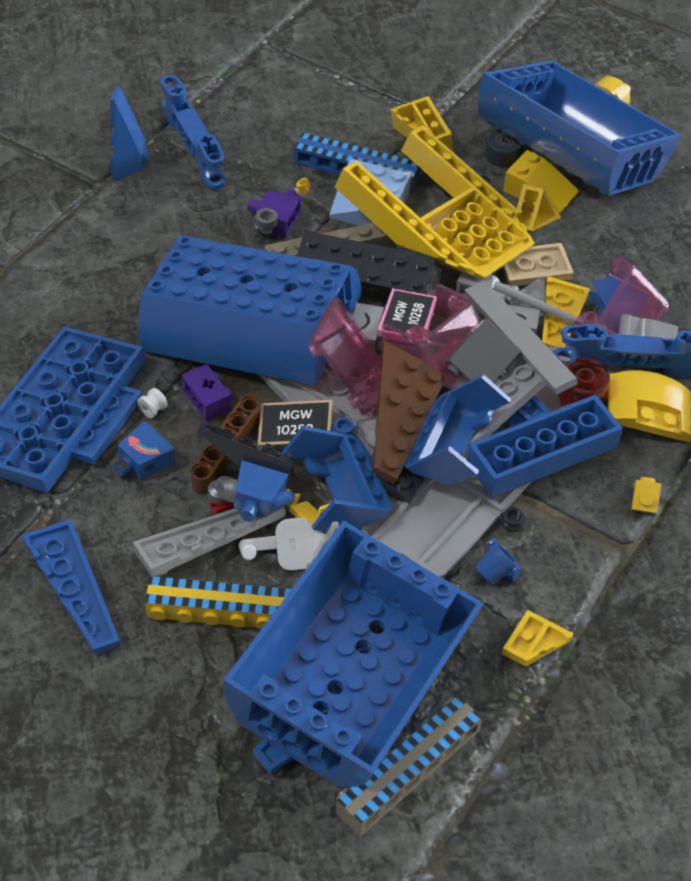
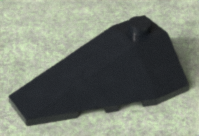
M201 423L197 432L239 467L242 461H246L288 474L289 476L295 458L283 456L281 452L284 449L266 443L265 446H259L253 438L247 436L237 439L234 438L235 435L232 432L206 423Z

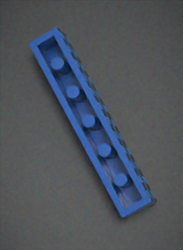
M302 133L294 146V164L337 175L341 174L343 168L347 167L351 159L410 173L411 194L420 178V167L407 158L307 133Z

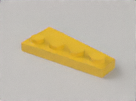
M548 276L545 303L580 317L590 289ZM544 312L542 342L547 347L563 348L567 346V344L562 342L560 333L563 328L573 324Z

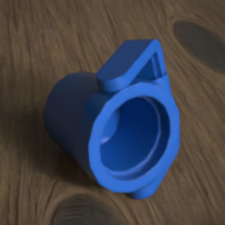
M494 538L488 542L486 554L476 565L478 571L491 584H495L504 576L510 583L520 578L521 568L519 564Z

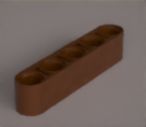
M253 395L242 397L220 428L232 432L235 435L234 438L237 439L245 436L250 437L260 423L261 403L259 398ZM210 442L191 467L192 489L200 495L207 494L209 484L223 476L232 463V460Z

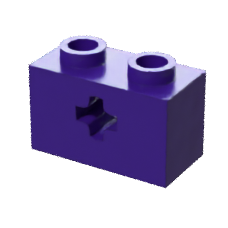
M207 364L182 375L183 392L206 422L231 411L233 396L227 386L224 387L217 372H213Z

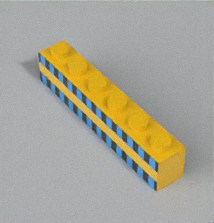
M150 576L145 599L146 617L155 620L169 619L179 620L184 623L201 622L208 625L223 624L232 625L237 628L255 627L262 629L291 589Z

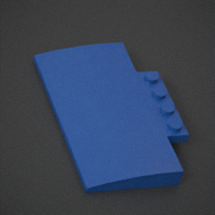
M64 326L0 405V477L48 493L73 458L95 464L138 406L137 400L143 396L142 391L127 387L147 361L143 347Z

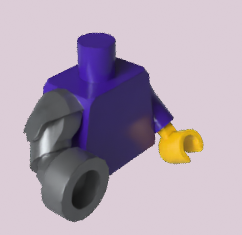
M307 178L300 179L296 183L297 187L288 192L268 191L261 201L252 198L249 200L247 210L256 213L252 224L259 234H269L272 232L281 237H287L301 213V195L309 193L311 184Z

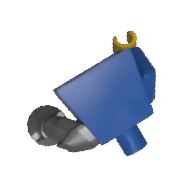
M242 461L238 480L227 476L219 477L209 484L207 497L209 501L216 505L234 502V507L241 510L240 517L245 521L251 522L255 519L256 515L269 517L272 511H277L285 505L289 507L296 505L301 494H294L290 489L285 491L288 474Z

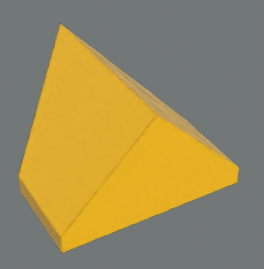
M523 184L516 210L518 212V220L520 223L525 224L527 230L535 231L561 218L544 189Z

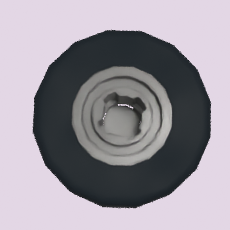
M501 129L494 130L487 137L485 156L493 165L510 167L522 156L523 145L513 136L502 133Z

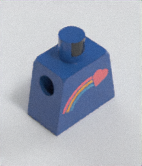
M144 421L118 444L120 460L113 464V469L120 477L131 471L139 479H145L176 464L175 449Z

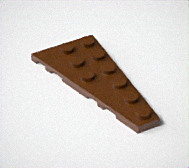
M384 340L381 345L382 360L379 368L381 373L378 383L377 423L375 425L376 440L373 448L372 473L395 484L447 374Z

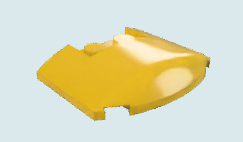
M629 370L608 375V410L620 425L691 443V391L670 377L649 371Z

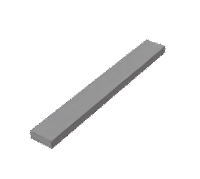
M485 280L465 289L466 296L491 323L521 349L519 353L521 357L556 395L577 385V378Z

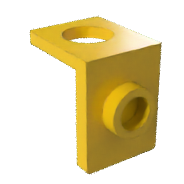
M308 501L291 506L289 511L296 518H305L313 524L329 504L319 507L317 511Z

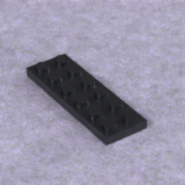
M304 231L297 254L298 257L354 267L359 275L362 287L391 292L393 288L425 295L428 293L436 258L429 255L310 231Z

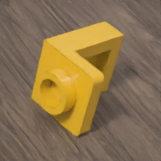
M640 477V480H636L633 484L634 493L631 510L657 514L661 483H655L654 478Z

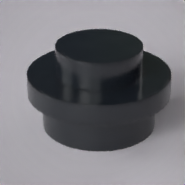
M508 508L501 514L500 524L507 531L517 532L525 526L526 519L520 509Z

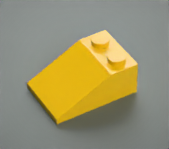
M529 150L506 171L503 188L504 192L520 198L523 184L544 189L559 215L579 192L546 158Z

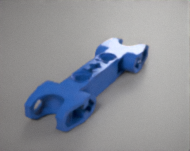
M174 75L163 76L161 78V89L165 99H163L162 108L169 124L176 128L190 154L196 160L199 175L203 182L213 190L224 188L225 176L221 165L224 164V153L219 142L213 135L208 133L195 109L190 105L186 97V88L179 78ZM173 82L176 85L174 87H167L166 83ZM215 176H218L220 181L212 182L209 179L211 177L214 178Z
M571 325L563 328L560 333L562 342L569 347L557 348L553 351L555 356L569 370L575 372H590L595 364L624 367L662 368V371L670 377H691V331L682 330L678 332L675 339L652 336L608 335L607 330L600 325ZM568 333L575 334L577 338L569 337ZM558 356L569 357L570 360L563 361Z

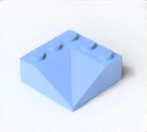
M351 159L348 165L358 161L405 204L410 193V173L360 160ZM337 191L329 218L355 225L373 223Z

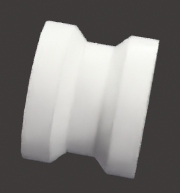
M152 388L148 391L147 396H141L137 400L140 410L148 418L155 417L157 411L168 407L165 396L156 388Z

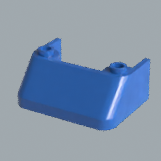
M484 374L442 394L433 404L405 462V467L413 474L448 485L460 484L462 481L476 476L479 470L463 458V454L474 431L488 426L492 420L491 415L493 411L510 403L511 398Z
M302 426L281 452L285 457L302 459L307 471L311 475L325 477L334 499L312 524L313 530L327 532L333 521L338 522L340 526L343 520L359 529L385 517L392 509L391 502L379 476L372 473V460L364 443L359 438L353 435Z

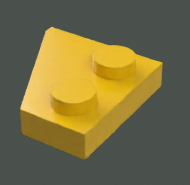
M527 610L503 647L502 654L524 666H528L571 642L573 633Z

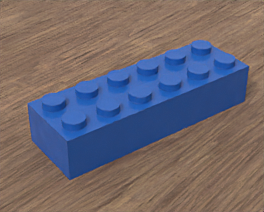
M593 395L470 443L467 461L479 470L476 477L490 497L493 498L617 448L623 428L600 399Z

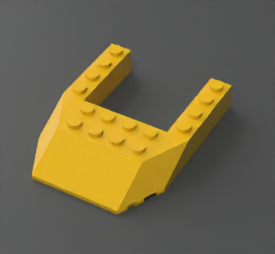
M424 126L410 132L401 151L438 183L440 187L447 191L453 199L420 218L358 161L343 168L335 185V188L397 245L415 253L429 255L436 258V263L480 279H485L535 244L532 237L527 233L525 224L520 223L518 220L516 208Z

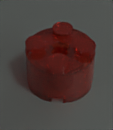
M585 357L576 358L575 362L570 364L567 362L565 366L577 378V385L558 394L560 405L565 407L593 395H596L604 403L610 375L608 371L606 372L602 368V364L597 360Z

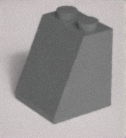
M485 318L474 324L444 364L448 366L447 371L452 376L460 377L465 383L482 374L494 382L520 353L521 349Z

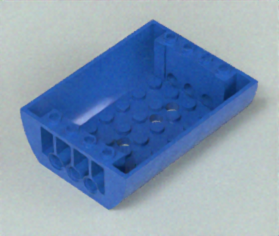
M343 520L223 680V689L227 703L241 726L338 787L360 786L371 779L484 603ZM378 625L383 629V633L375 634L369 627ZM365 645L369 648L370 652L367 654L359 653L356 650V646ZM337 685L341 688L342 693L338 695L331 694L327 687ZM323 706L328 713L324 715L313 707Z

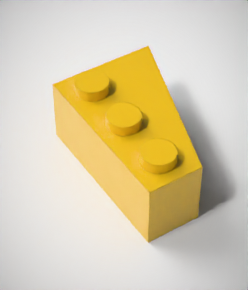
M429 96L391 109L393 128L406 138H408L410 132L424 126L453 152L452 133Z

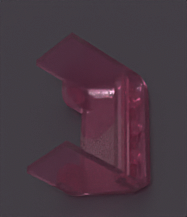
M438 283L435 288L437 303L433 315L445 321L433 331H429L422 326H415L406 332L385 323L382 328L381 345L385 340L448 376L450 373L447 371L448 366L444 362L474 324L481 320L468 297Z

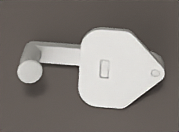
M305 518L285 519L277 525L276 536L243 539L239 542V549L244 559L252 560L258 550L277 548L278 561L284 569H306L307 563H311L314 553L325 534L321 531L313 530L312 524Z

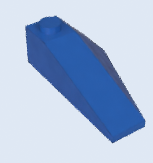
M116 86L110 100V125L114 126L112 137L110 138V145L114 146V156L110 157L113 181L141 171L145 162H148L150 154L149 150L146 149V140L121 87Z

